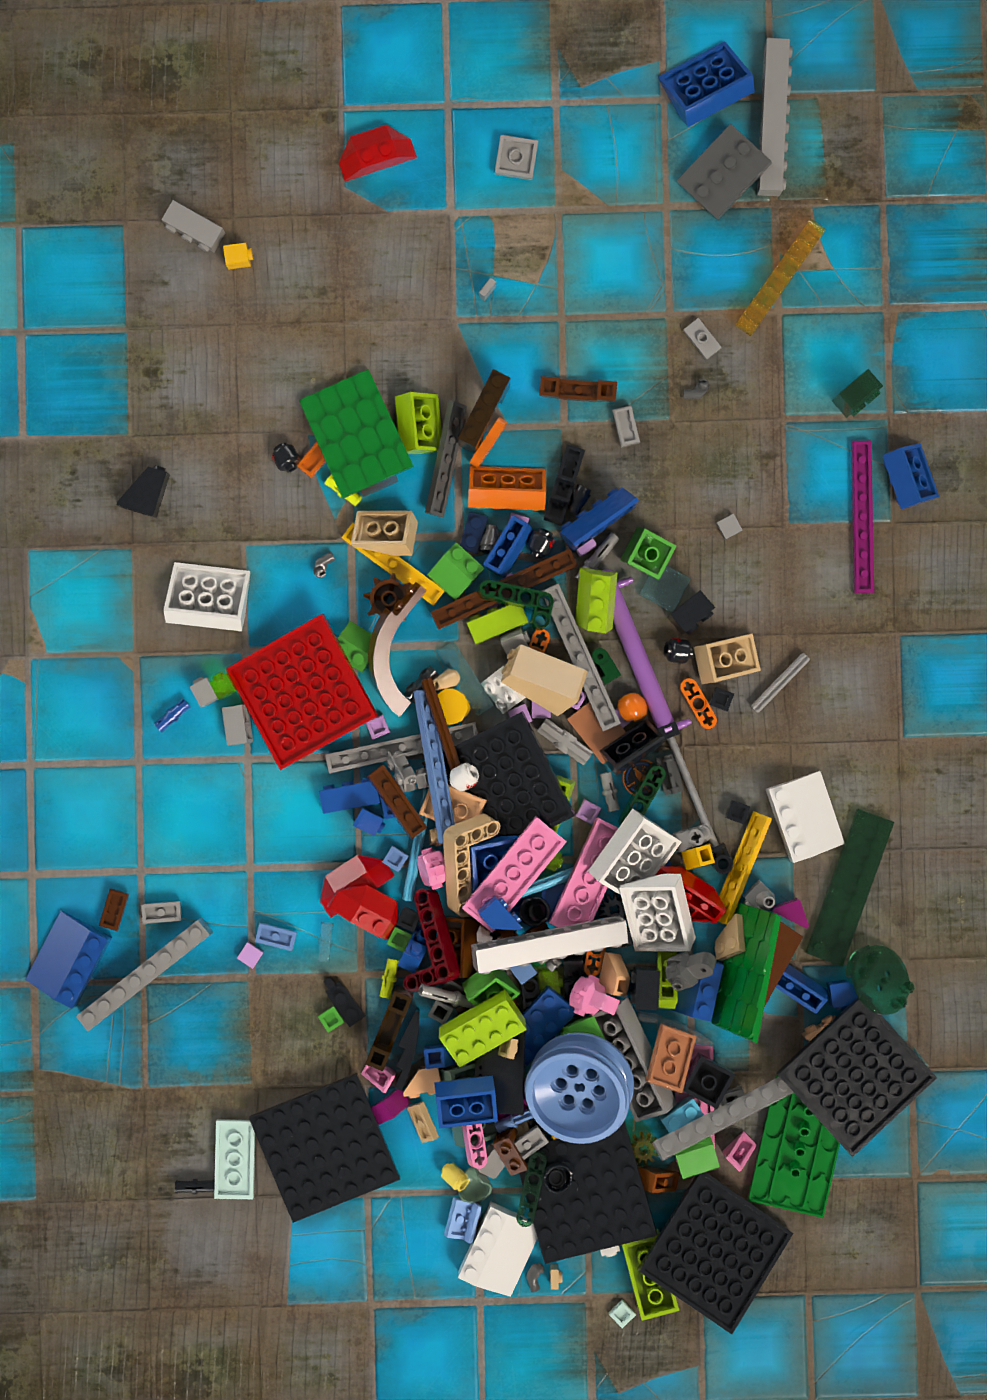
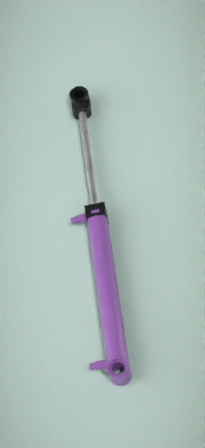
M604 569V570H602V571H609V572H613V571H611V570H608V569ZM633 578L621 579L617 581L614 626L656 729L669 742L702 825L708 826L711 830L712 835L709 842L715 861L712 867L721 874L729 873L733 868V861L724 842L719 844L717 842L674 737L680 734V729L687 727L692 722L688 718L676 723L672 717L620 588L632 583ZM724 858L727 861V866L724 869H720L718 861Z

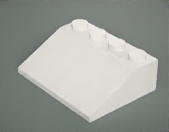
M174 562L164 606L166 623L242 631L246 613L250 571Z
M821 771L766 789L790 862L795 863L845 844Z
M632 809L588 872L598 882L621 895L620 885L655 876L661 866H665L681 844V841L638 811Z
M660 874L620 885L619 889L635 951L691 950L695 940V933L681 874Z
M490 1201L477 1229L473 1243L470 1245L459 1268L458 1278L474 1286L511 1297L537 1240L533 1220Z

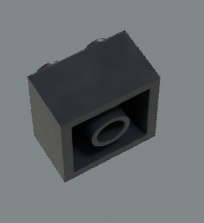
M699 590L667 618L681 635L684 633L689 635L699 627L697 623L700 620L704 622L714 614L712 610L715 606Z
M634 965V969L630 970V982L633 984V989H629L630 1004L635 1009L658 1010L660 970L656 966Z
M698 1052L688 1070L683 1091L718 1109L735 1077V1073L731 1069Z

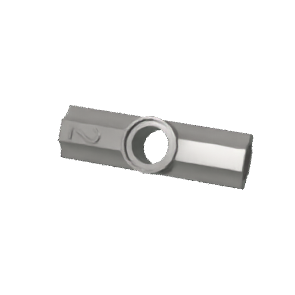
M547 718L537 731L551 741L552 745L563 753L570 755L583 766L593 753L578 742L576 737L565 729L562 730Z

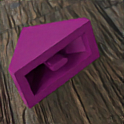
M798 898L774 905L770 909V911L806 929L809 926L801 901Z
M396 1089L371 1106L379 1125L395 1118L411 1104L407 1096L404 1097L403 1090Z

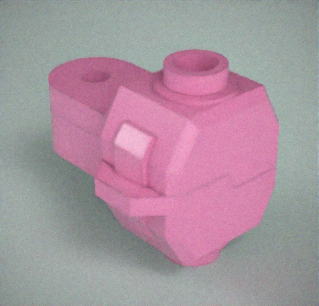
M432 847L421 850L422 854L417 857V865L424 885L431 886L432 890L443 887L442 883L446 881L444 854L441 851H433Z
M589 974L588 978L581 976L574 984L570 994L569 1005L574 1008V1013L583 1017L585 1014L594 1015L599 1010L615 1015L620 1001L606 995L605 986L598 983L600 979Z

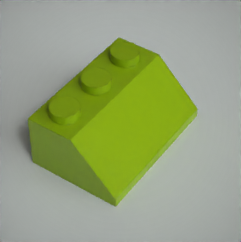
M408 392L395 396L398 433L407 453L423 454L438 452L442 434L438 394Z
M580 568L575 618L577 626L587 631L605 634L613 629L618 573Z

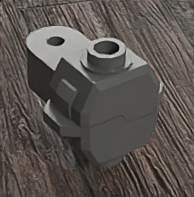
M688 951L673 955L667 960L666 979L671 983L672 988L677 991L693 987L698 983L699 979L713 974L716 957L708 952L691 955Z

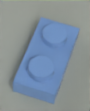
M260 922L255 942L293 951L297 931Z

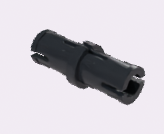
M193 1179V1181H175V1193H214L215 1180L198 1181V1179Z

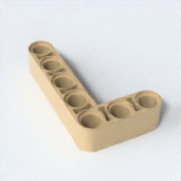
M480 814L452 825L443 834L447 907L460 917L469 915V913L462 909V906L472 895L469 846L494 837L500 830V823L487 814Z

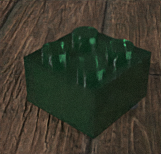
M867 369L841 391L832 402L846 418L850 415L854 417L866 407L865 402L869 404L881 394L879 390L883 385Z

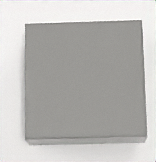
M489 278L479 291V298L483 301L495 289V280Z
M734 514L716 523L725 540L742 531Z

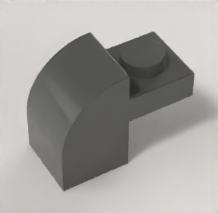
M457 980L447 982L442 987L443 990L459 991L461 994L464 990L462 983ZM435 1000L427 1016L441 1024H445L454 1006L450 1003Z

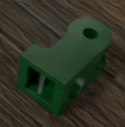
M598 648L593 651L591 658L604 675L601 678L604 686L621 676V673L605 649Z

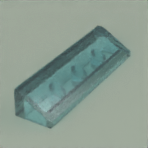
M452 641L438 650L448 669H455L459 673L460 681L458 685L476 714L479 716L494 706L456 643Z

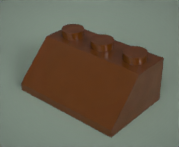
M445 916L459 966L458 977H471L477 972L473 967L471 945L478 943L477 932L481 923L473 917Z

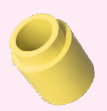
M454 1162L444 1165L441 1170V1178L454 1190L462 1191L465 1189L470 1181L467 1178L468 1175Z

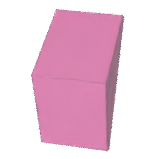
M366 1065L361 1074L379 1090L386 1093L396 1075V1071L388 1066H385L384 1071H380Z
M743 1131L722 1152L725 1158L740 1172L757 1144Z

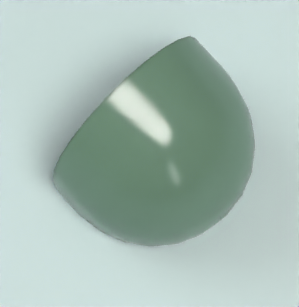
M473 1167L464 1171L470 1181L465 1189L459 1191L461 1200L467 1203H475L487 1198L492 1191L489 1178Z

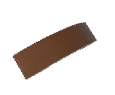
M541 376L539 396L573 401L613 402L616 401L617 381L598 380V382Z

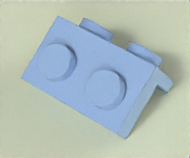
M453 1197L444 1236L462 1239L472 1244L477 1233L478 1219L481 1217V1206L477 1202L467 1203L463 1202L461 1198Z

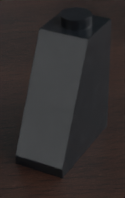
M157 465L154 468L147 467L117 501L116 505L157 518L170 474L165 472L166 468Z

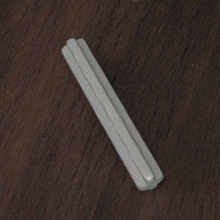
M804 653L800 654L751 705L752 709L757 713L760 712L809 662V657Z

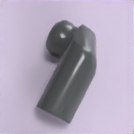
M700 379L694 389H684L683 399L702 398L709 389L708 380Z
M332 552L325 554L315 561L313 571L316 577L323 578L326 575L327 564L335 561Z
M541 1263L533 1264L526 1274L531 1292L540 1290L537 1279L544 1272V1266Z

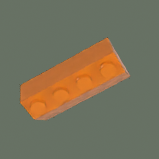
M470 466L468 508L545 510L546 469L484 466L476 468L475 466Z

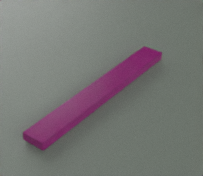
M871 440L851 441L854 594L874 593Z

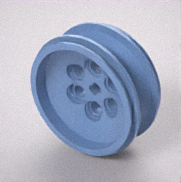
M568 1033L548 1041L536 1054L525 1081L526 1102L536 1122L552 1136L566 1142L578 1144L596 1142L614 1133L627 1116L634 1092L633 1073L623 1054L609 1041L589 1033Z

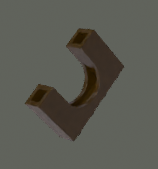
M494 369L492 370L458 438L460 447L475 454L484 440L485 430L499 403L502 404L510 388V377Z
M396 985L365 1065L384 1071L414 992H408L404 987Z

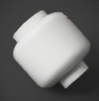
M463 763L451 770L449 781L452 787L459 791H465L477 784L479 773L475 766Z

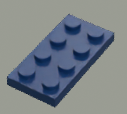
M549 986L522 1013L526 1020L527 1029L525 1030L526 1066L535 1058L543 1045L552 1040L576 1014L574 1013V1008L569 1005V1001Z

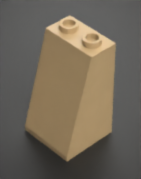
M522 644L516 649L510 650L507 655L508 662L502 670L501 683L556 716H559L579 701L588 671Z

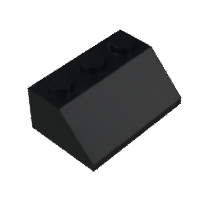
M646 719L601 749L600 753L610 770L615 775H618L649 753L657 750L658 747L664 744L665 737Z

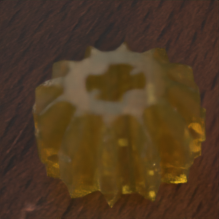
M640 1131V1137H637L636 1134L632 1135L635 1141L631 1140L637 1164L643 1160L644 1165H647V1159H650L651 1162L655 1161L652 1155L659 1156L652 1144L657 1138H651L650 1132L644 1136L643 1131ZM646 1145L647 1150L644 1149L643 1151H641L640 1147Z

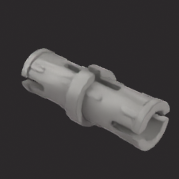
M605 772L599 774L603 787L602 795L605 796L608 812L619 810L620 807L616 796L617 788L614 787L612 773Z

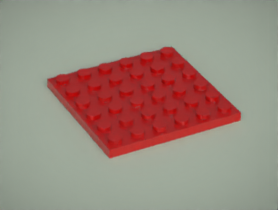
M320 614L226 669L280 770L378 717L375 708L324 614Z

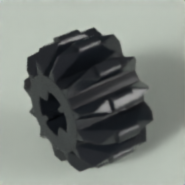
M614 892L613 899H611L610 895L606 894L608 901L602 899L601 903L604 906H599L598 910H604L599 914L600 918L620 915L627 919L626 914H624L625 909L621 895L617 899V893ZM617 904L618 912L610 913V906Z

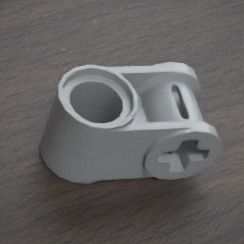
M699 825L677 831L672 835L681 841L677 849L678 852H682L710 840L712 833L708 826Z

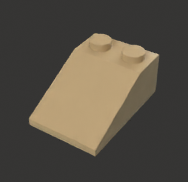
M357 511L351 545L393 556H412L418 521L412 511Z
M753 633L693 647L701 684L714 683L761 671Z

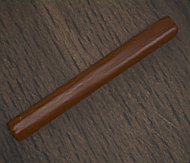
M429 677L423 679L421 683L450 770L461 764L433 680Z

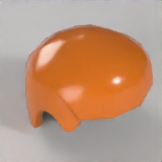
M629 693L618 700V710L624 720H634L637 722L647 715V703L640 694Z

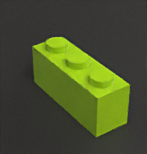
M504 604L505 607L499 610L497 607L487 610L488 614L480 617V614L470 617V622H467V626L475 645L528 624L529 621L524 609Z

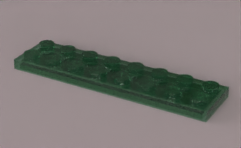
M860 809L856 810L805 951L806 954L843 967L892 831L893 821Z

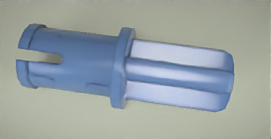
M528 1108L524 1110L523 1116L509 1114V1116L499 1119L498 1122H495V1127L501 1133L512 1127L517 1128L518 1124L532 1119L533 1116Z

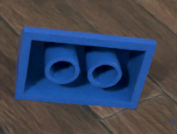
M921 443L901 447L882 455L884 466L890 476V483L897 496V503L901 509L939 497Z
M716 961L711 976L699 979L698 983L693 987L677 991L678 1001L675 1009L671 1010L692 1018L711 1022L724 965Z
M493 1076L434 1082L439 1129L498 1122Z

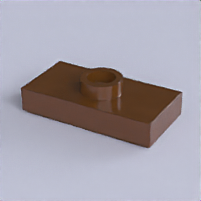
M112 888L109 890L99 926L119 931L129 893Z

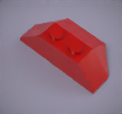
M383 125L350 136L339 165L346 182L416 159L417 156L410 138L388 125Z
M356 855L325 876L320 903L330 918L337 913L328 908L327 905L338 889H346L362 884H367L377 889L395 876L390 867L382 862L384 859Z
M661 866L655 876L660 874H681L692 921L716 924L726 912V907L715 888L685 868Z
M367 884L338 889L327 905L328 908L349 922L382 939H389L394 927L397 926V901Z

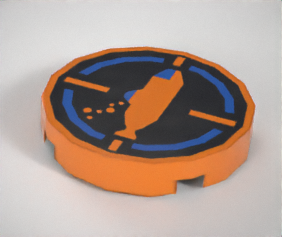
M641 759L623 772L622 782L630 794H633L646 768L653 762ZM653 770V771H652V774H653V775H655V774H656V775H659L660 772H659L658 770H657V771H654V770ZM646 785L642 788L643 794H647L651 791L650 785Z

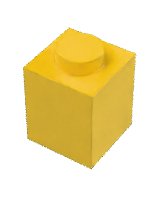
M246 243L223 246L225 263L228 270L251 267L250 260H253L252 248H248Z
M710 844L681 852L686 870L715 863Z

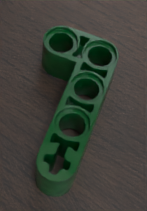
M485 580L480 584L478 594L482 599L531 609L530 624L533 629L543 630L549 624L554 603L550 593L493 580ZM489 586V589L492 591H490L489 594H486L485 590L482 588ZM497 587H498L499 590L497 591V596H494L495 593H496V592H494V591H495V590L497 589ZM504 589L509 590L511 597L504 598L501 591ZM523 593L528 594L530 601L527 603L523 602L520 599V595ZM542 597L546 598L548 606H541L539 599ZM537 616L543 617L545 620L544 625H538L535 618Z
M651 763L646 768L619 817V826L633 809V805L636 802L642 803L641 809L637 811L645 815L666 776V772L660 764ZM653 770H654V771H657V770H658V771L660 772V774H659V775H656V774L653 775V774H652V771H653ZM646 785H650L651 791L647 794H643L642 788Z

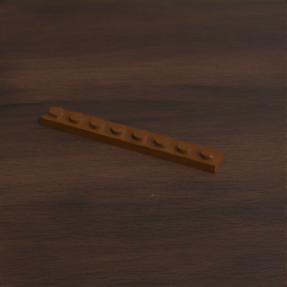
M569 548L497 582L531 588L578 565ZM489 586L482 588L486 594L492 591L489 589ZM497 587V589L494 591V592H496L494 596H497V591L499 590L498 587ZM504 589L501 591L504 598L511 597L509 590ZM478 591L430 613L438 630L498 602L482 599Z

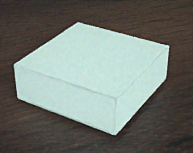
M623 1299L608 1312L621 1328L636 1316V1313Z

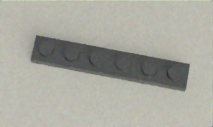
M448 401L425 510L427 514L443 518L459 447L458 438L462 432L467 409L466 405L456 401Z

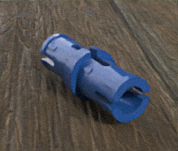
M182 698L174 707L166 710L167 713L156 721L154 725L163 733L172 723L177 722L178 718L190 709L191 706Z

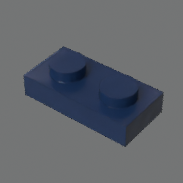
M469 512L460 546L465 551L478 554L488 517Z

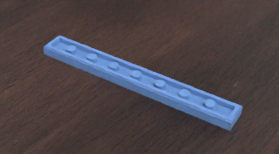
M416 690L413 693L438 842L441 844L443 843L444 831L448 827L455 825L441 740L424 690Z

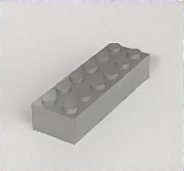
M625 998L619 1000L620 1003L615 1015L599 1010L596 1014H589L588 1016L595 1017L605 1040L618 1048L630 1065L634 1078V1092L629 1108L635 1121L638 1122L668 1113L677 1102L671 1090L645 1081L653 1050L629 999Z

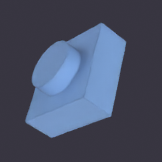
M392 846L382 862L399 872L409 855Z

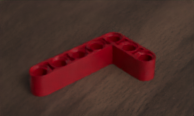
M419 889L414 896L432 967L405 977L403 984L408 992H418L421 984L436 987L453 981L459 976V966L441 900L435 889Z

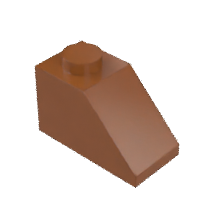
M652 1166L638 1167L646 1191L651 1193L676 1192L679 1172Z

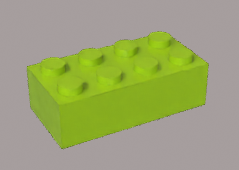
M504 989L439 1027V1039L457 1065L462 1067L527 1030L526 1020Z
M657 1236L622 1245L642 1321L679 1311L676 1296L637 1270Z

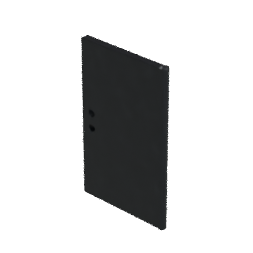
M525 1031L513 1037V1039L518 1040V1049L514 1059L499 1056L500 1045L475 1059V1078L493 1076L497 1114L524 1115Z

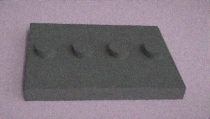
M730 124L681 175L677 183L716 220H719L772 164V161Z

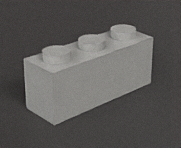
M172 200L162 218L165 229L173 234L175 232L182 235L181 238L189 243L194 241L205 252L210 250L215 253L226 234L222 227Z

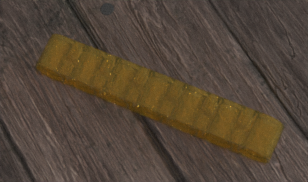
M810 218L735 325L751 337L826 229Z

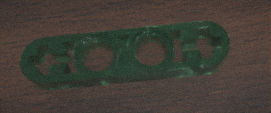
M542 1151L534 1152L529 1159L516 1216L517 1223L522 1227H529L535 1218L543 1183V1173L547 1165V1156ZM537 1156H540L543 1162H540L538 1170H534L536 1161L533 1158L536 1159ZM532 1174L537 1175L539 1183L531 1184L529 1176ZM531 1193L534 1195L535 1201L527 1203L524 1196ZM526 1208H533V1210L529 1209L528 1217L531 1219H528L527 1222L523 1221L521 1216L524 1215Z

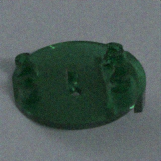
M866 945L855 950L848 960L845 975L848 979L852 978L855 992L865 1007L879 1015L893 1014L906 1007V999L909 993H913L912 990L915 989L913 982L909 981V975L903 961L893 950L882 945Z

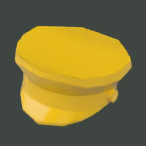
M446 688L437 694L447 725L456 724L468 715L471 708L469 701L463 693L453 688Z

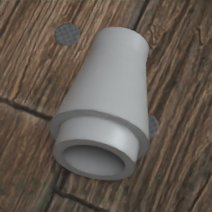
M761 891L756 897V903L763 910L771 909L775 905V896L770 891ZM770 898L769 904L766 905V899Z

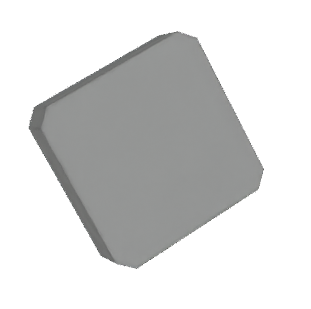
M489 1144L486 1148L487 1164L483 1168L477 1169V1171L494 1179L505 1165L493 1144Z

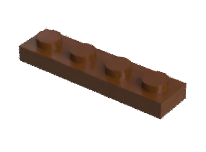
M384 765L379 766L367 775L410 839H413L427 828Z

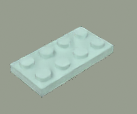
M217 1119L214 1199H253L255 1132L250 1120Z

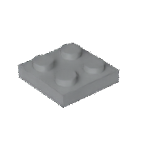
M501 135L495 175L532 180L538 141Z

